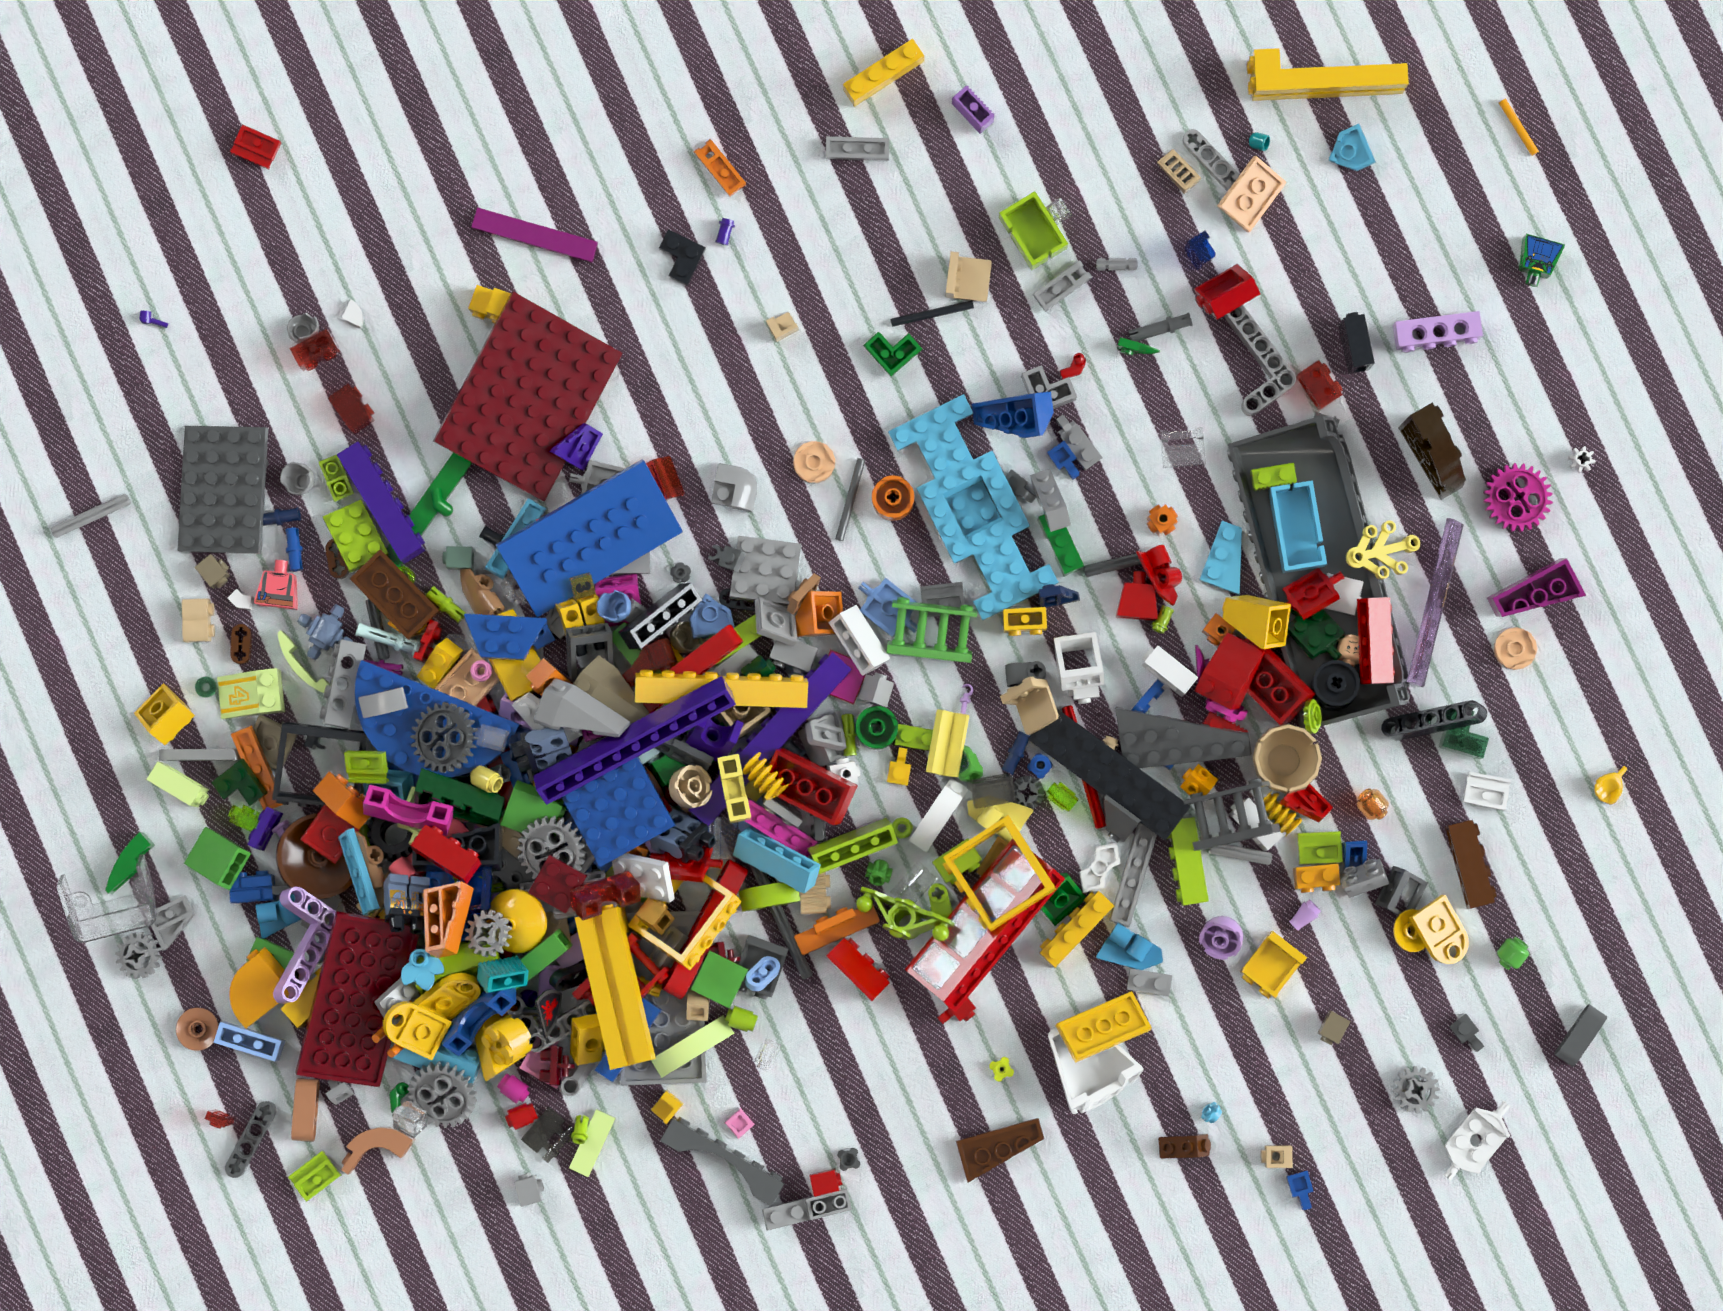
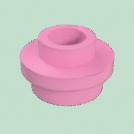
M484 660L476 661L471 666V676L479 682L488 680L492 674L491 665ZM482 667L485 668V673L479 675L478 670Z

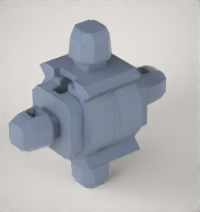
M337 604L330 610V616L323 613L321 617L315 615L314 619L311 620L312 617L301 614L297 621L302 627H308L306 634L310 635L308 641L314 645L310 646L307 656L313 660L319 658L322 653L320 652L321 649L329 651L330 647L333 648L334 644H338V641L341 639L353 642L347 636L343 637L346 631L341 629L343 623L339 622L338 619L339 617L342 618L344 608Z

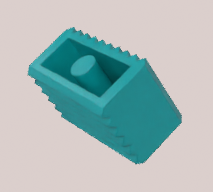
M518 956L504 958L503 960L500 958L491 962L488 960L478 964L477 981H479V984H481L486 993L527 986L529 971Z

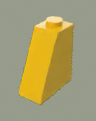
M494 1014L488 1018L475 1036L483 1077L486 1082L524 1057H520L509 1065L503 1064L499 1066L494 1060L492 1050L483 1045L481 1038L484 1036L485 1029L501 1019L499 1014Z

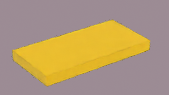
M1132 991L1056 1024V1028L1075 1063L1146 1033L1152 1028Z

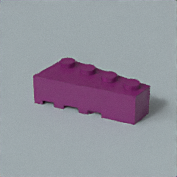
M1560 558L1487 597V600L1496 617H1504L1583 597L1586 594L1568 559Z

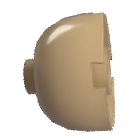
M688 765L681 767L673 773L668 789L671 798L679 806L696 808L703 806L709 801L712 795L709 784L712 782L707 771L701 766Z

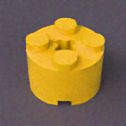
M511 1014L504 1016L487 1027L484 1036L481 1038L483 1045L486 1048H490L494 1053V1060L499 1066L503 1064L509 1065L532 1050V1044L529 1045L528 1040L531 1038L529 1030L519 1018H511Z

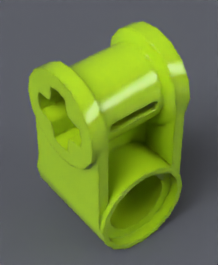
M935 883L928 890L930 910L948 918L953 910L947 889L943 884ZM936 887L944 891L940 899L932 896V892H935Z

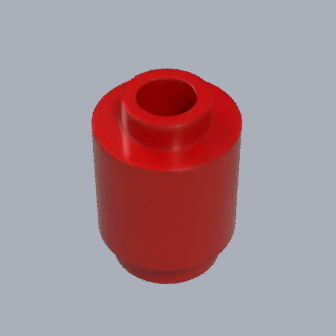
M532 1102L507 1110L508 1115L505 1116L509 1128L514 1127L515 1130L534 1123V1120L538 1119Z

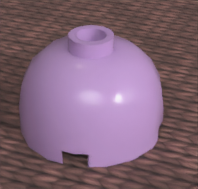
M1217 916L1206 922L1201 930L1199 942L1200 945H1203L1204 951L1208 955L1216 959L1225 960L1230 956H1236L1240 951L1243 943V932L1240 925L1234 919L1227 916Z

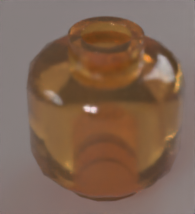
M1368 788L1358 796L1357 807L1368 820H1380L1388 813L1389 802L1378 789Z

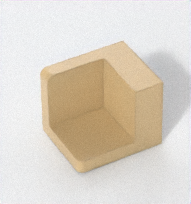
M789 312L776 319L771 317L766 320V324L776 342L799 330Z
M689 987L686 1020L708 1021L710 999L691 990L692 987Z

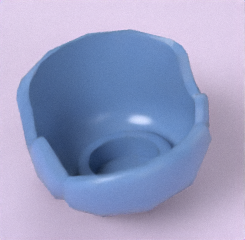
M614 590L612 593H603L597 602V612L600 617L608 622L617 623L629 616L631 601L628 595Z

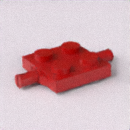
M1317 568L1282 588L1288 599L1286 603L1291 604L1290 610L1294 609L1305 620L1340 599L1334 584L1345 578L1341 571L1328 577L1323 574L1320 568Z
M703 846L704 855L698 862L690 859L687 863L681 861V858H675L666 851L664 854L652 852L650 855L652 859L668 862L671 880L703 883L709 867L722 869L723 866L722 859H711L713 847L707 848Z

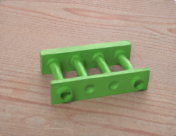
M897 597V600H892V607L898 608L895 638L892 639V642H887V653L971 663L972 651H968L966 645L970 616L977 617V609H973L971 605L964 604L960 607L910 602V599L905 597ZM907 609L919 610L916 641L913 644L905 643V640H903ZM928 612L940 613L937 644H934V646H926L924 642ZM949 614L962 615L958 646L955 649L947 648V645H945Z

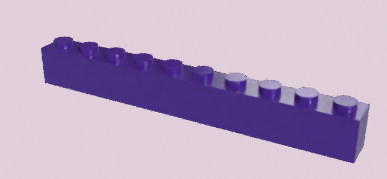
M833 652L830 656L825 654L818 662L819 668L816 671L811 669L804 677L808 680L807 708L776 707L777 713L774 717L768 716L760 725L763 729L758 734L754 732L746 740L749 744L744 749L739 748L733 754H739L742 771L745 764L759 752H761L759 760L767 759L764 764L765 766L773 757L776 749H780L851 672L852 669ZM719 771L717 772L719 777L715 781L711 779L712 783L709 784L710 790H712L709 801L703 806L689 808L688 810L701 823L707 824L708 827L726 808ZM743 774V781L745 787L750 782L748 780L749 774Z
M723 676L718 677L630 724L620 737L607 736L534 775L536 791L546 805L736 705L732 690Z

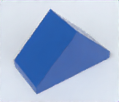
M1367 840L1342 843L1344 869L1363 865L1367 861Z

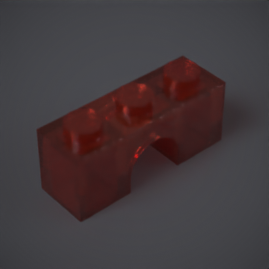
M625 871L571 889V908L584 921L601 915L603 902L613 901L618 903L621 908L640 902V883L629 871Z

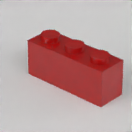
M425 824L410 845L413 851L459 881L467 884L481 865L478 858L479 855L470 848L465 850L460 847L461 843L455 838L450 837L448 839L443 836V832L436 826L429 827Z

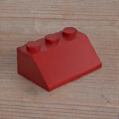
M843 938L826 956L873 1001L888 986L890 982L887 979L890 976L882 968L877 970L872 965L875 961L867 953L862 955L857 950L860 946L852 938L849 940Z

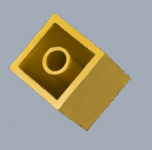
M1250 595L1225 597L1222 610L1223 619L1259 648L1268 649L1286 646L1291 604Z

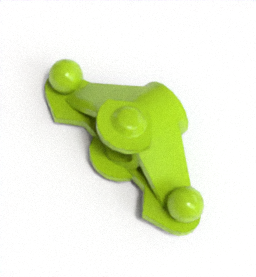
M861 887L860 891L864 893V896L859 897L856 902L859 911L868 912L873 906L872 898H874L888 923L883 924L882 927L888 930L890 935L895 938L911 940L933 929L932 935L934 939L944 941L949 936L948 926L954 927L955 925L953 921L941 915L922 909L910 899L893 898L866 887ZM883 903L892 906L889 912L887 911ZM911 915L909 924L899 927L901 919Z

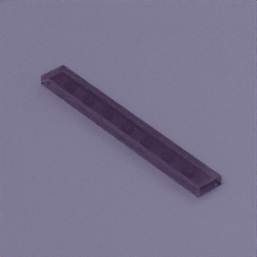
M1451 518L1446 519L1407 679L1408 683L1418 687L1425 686L1464 524Z

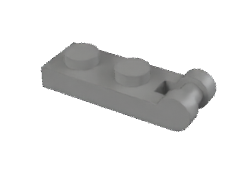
M1080 260L1033 294L1045 312L1092 279L1091 274L1084 270V265ZM1076 272L1080 278L1075 280L1072 276L1073 273Z

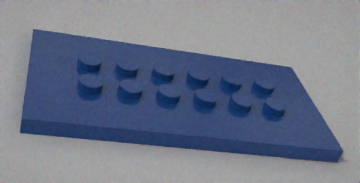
M641 459L497 543L496 547L535 616L539 617L556 607L555 604L565 602L579 593L576 591L577 584L580 583L582 588L585 582L588 581L592 586L681 534L683 531L648 466Z

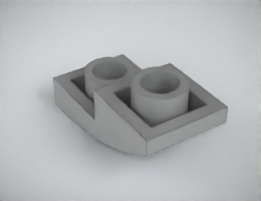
M403 687L358 698L363 718L408 708Z

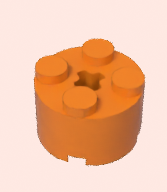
M891 475L884 477L875 485L872 491L874 510L880 517L890 521L906 517L914 505L912 486L900 476ZM891 494H895L897 498L899 497L895 503H891V500L887 499L891 497Z

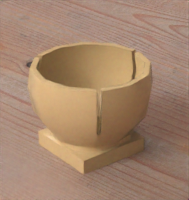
M1290 724L1269 728L1258 739L1254 748L1252 760L1257 777L1261 778L1262 782L1269 781L1270 786H1267L1269 789L1285 794L1286 792L1289 794L1305 789L1318 776L1322 761L1318 743L1313 744L1317 740L1304 728Z

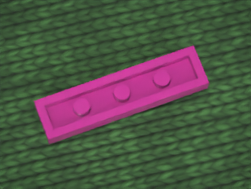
M747 797L751 819L745 820V822L806 857L809 856L807 848L815 846L818 841L795 826L787 825L781 820V817L769 813L763 806Z

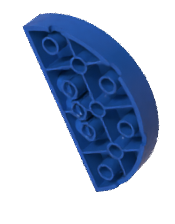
M364 660L360 662L355 681V705L360 724L376 750L386 751L387 760L407 772L420 775L421 768L448 778L470 774L474 768L480 765L486 767L504 753L509 747L510 736L514 735L522 727V724ZM403 687L408 708L363 718L359 697ZM443 702L449 703V705L451 703L456 704L457 708L463 707L464 712L470 713L468 719L475 720L471 727L478 729L473 733V736L478 737V739L472 742L477 748L470 749L473 756H466L468 763L461 762V769L454 767V772L446 771V773L439 772V770L438 772L431 771V768L424 767L425 762H418L420 756L413 754L417 748L411 747V744L415 743L416 739L410 738V736L416 735V731L412 727H418L419 724L415 719L422 720L420 713H428V706L434 708L435 703L442 706ZM446 718L443 720V726H444V727H445L446 724H447V719H446ZM432 733L429 734V742L432 740ZM458 733L457 736H456V741H457V742L460 740V734H459V733ZM445 748L441 752L442 757L445 756Z

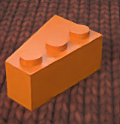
M461 881L423 890L425 952L437 958L458 953L474 890L473 887Z

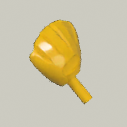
M1623 766L1618 773H1608L1596 780L1594 791L1600 801L1609 805L1617 802L1623 791L1621 777L1626 772L1627 767Z

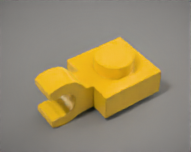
M899 747L897 762L890 761L887 782L908 786L911 765L905 764L907 749Z

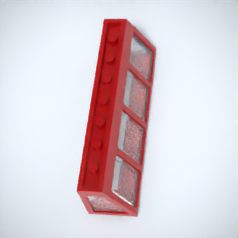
M1012 839L971 889L993 922L1045 887L1014 839ZM1033 853L1057 890L1065 878ZM1055 891L993 931H990L988 927L986 929L982 927L977 919L980 917L977 909L971 910L966 902L969 898L966 894L947 918L955 923L954 927L948 926V938L944 941H937L932 936L905 970L956 1012Z

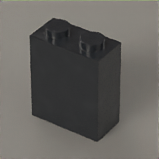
M1358 312L1348 313L1338 325L1348 374L1368 371L1375 362L1365 314L1359 315Z

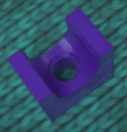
M708 719L689 730L685 743L707 753L714 758L713 760L717 761V758L729 755L737 743L744 723L736 720L732 726L725 727L717 725L711 719Z

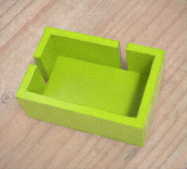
M1036 191L999 212V220L1008 234L1011 232V239L1031 271L1047 262L1049 256L1052 259L1067 250L1068 242Z

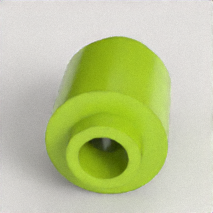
M734 1006L733 1009L729 1008L725 1021L729 1022V1027L745 1032L748 1030L753 1032L758 1015L753 1014V1011Z

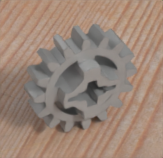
M482 910L481 916L474 914L475 921H468L471 927L465 929L469 933L465 940L471 941L468 947L475 949L474 953L481 954L483 957H488L489 954L492 957H496V951L503 953V945L509 947L506 940L512 938L508 934L512 927L506 926L509 920L502 918V913H496L493 910H489L488 913ZM486 920H495V922L489 924ZM487 943L491 945V947L488 948L482 947V945H486Z
M144 932L138 934L131 933L129 937L122 938L124 943L117 945L121 950L115 952V955L120 956L116 963L122 964L120 971L127 970V977L133 975L134 979H138L140 976L146 978L148 974L155 973L154 968L160 967L157 960L163 958V956L158 955L162 948H156L155 945L158 941H151L152 935L149 934L144 937ZM139 953H140V954H141V953H144V955H142V956L139 957V958H138V957H137V958H133L134 956H136V955L139 954Z
M1413 1066L1412 1072L1405 1068L1406 1074L1398 1073L1397 1075L1400 1080L1393 1081L1397 1088L1392 1089V1092L1398 1093L1394 1100H1401L1399 1105L1401 1108L1407 1105L1408 1112H1411L1412 1108H1414L1415 1113H1419L1420 1108L1426 1112L1428 1111V1104L1434 1107L1433 1098L1439 1099L1435 1095V1091H1439L1440 1088L1434 1085L1438 1082V1079H1431L1432 1072L1425 1074L1426 1068L1422 1067L1420 1072L1417 1066ZM1414 1075L1422 1076L1426 1081L1419 1082ZM1405 1080H1406V1081H1407L1406 1089L1402 1091L1403 1084H1404V1082H1405ZM1414 1084L1416 1086L1421 1087V1089L1418 1090V1095L1416 1093H1412V1090L1414 1089ZM1428 1089H1430L1429 1096H1428V1098L1426 1099V1098H1425L1426 1091H1427ZM1415 1098L1418 1104H1411L1406 1099Z

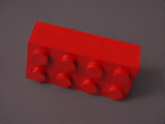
M1248 638L1245 639V641H1247V642H1249V643H1251V644L1257 646V645L1254 644L1252 641H1250ZM1270 648L1263 649L1265 653L1247 693L1279 725L1288 724L1305 706V702L1315 696V693Z
M785 748L776 749L769 764L772 765L770 773L777 771L778 774L775 779L783 777L784 780L781 786L788 784V787L777 797L832 825L841 824L858 785Z

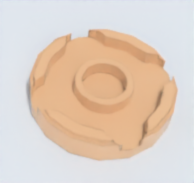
M810 441L797 449L793 465L796 474L802 480L808 483H820L831 476L835 468V457L833 451L826 444Z
M1509 628L1500 633L1495 640V657L1505 668L1512 670L1523 669L1530 665L1537 653L1536 640L1531 633L1522 628Z

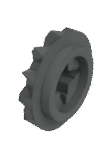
M1023 776L1012 784L1010 797L1013 803L1034 809L1042 802L1044 789L1038 779L1031 776ZM1029 784L1030 791L1036 793V795L1029 796L1027 802H1025L1024 795L1018 791L1025 790Z

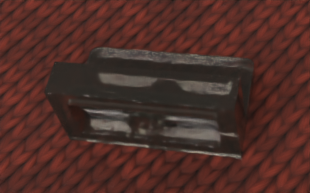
M1007 773L966 781L967 789L972 792L973 805L976 809L1014 802L1016 800L1013 776Z

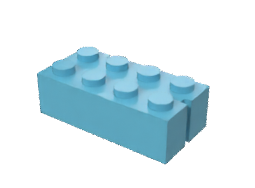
M1313 481L1294 483L1291 486L1292 491H1289L1290 484L1270 487L1268 492L1282 574L1325 567L1327 560L1324 545L1317 548V544L1323 542Z

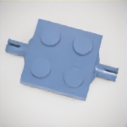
M887 578L874 589L864 582L858 588L868 596L865 604L860 609L861 613L893 637L896 630L898 608L892 607V600H897V597L909 598L910 602L916 601ZM907 609L905 626L915 633L917 631V624L910 619L914 610Z

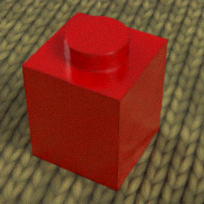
M835 1169L809 1175L814 1197L837 1192L840 1190L839 1186L843 1185L840 1172L836 1173Z

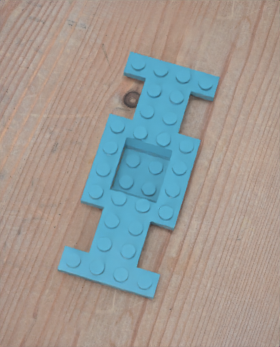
M963 394L888 431L897 451L917 442L935 479L916 489L953 563L956 564L970 556H974L991 590V593L973 601L983 621L1003 611V609H1008L1038 594L1039 589H1042L1043 586L1049 584L1056 585L1059 582L1050 564L1031 573L1029 572L1012 535L1030 527L993 451L973 460L955 424L973 414Z

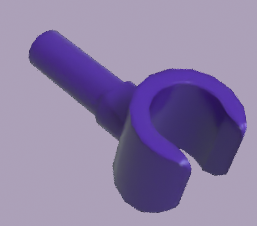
M140 311L139 319L143 324H156L165 328L168 327L169 323L151 318V311Z

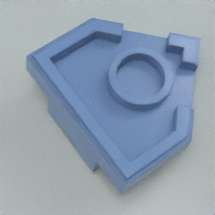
M708 594L704 595L702 601L689 617L693 639L711 638L729 624L735 628L731 610L715 601Z

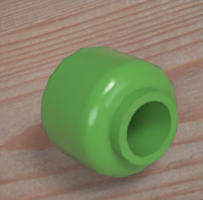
M1517 937L1513 939L1507 938L1497 951V955L1500 958L1499 963L1508 970L1511 967L1514 969L1520 968L1529 956L1528 945Z

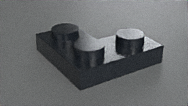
M668 229L659 247V250L677 258L668 276L688 286L706 247Z

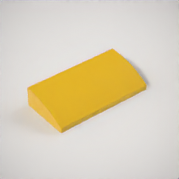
M514 609L498 614L499 616L517 617ZM533 645L524 661L489 659L510 701L517 700L529 692L532 694L536 693L529 686L532 682L526 677L541 661Z

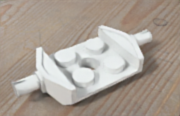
M1503 1101L1497 1110L1492 1112L1479 1108L1472 1110L1444 1145L1452 1161L1450 1168L1443 1174L1451 1181L1458 1170L1460 1171L1461 1169L1478 1174L1481 1172L1482 1167L1504 1140L1510 1136L1502 1120V1116L1511 1107L1509 1104ZM1474 1134H1478L1481 1137V1143L1478 1146H1473L1470 1143V1138Z

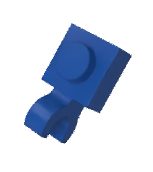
M1065 441L1047 452L1059 471L1065 468L1072 480L1079 476V471L1072 463L1076 460V456Z
M1308 1171L1286 1176L1292 1197L1299 1196L1302 1210L1312 1208L1308 1193L1314 1191Z

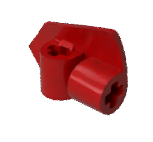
M1158 545L1147 552L1136 551L1158 595L1170 605H1175L1178 595L1174 587L1181 583L1182 573L1179 568L1169 566L1172 561L1165 545Z

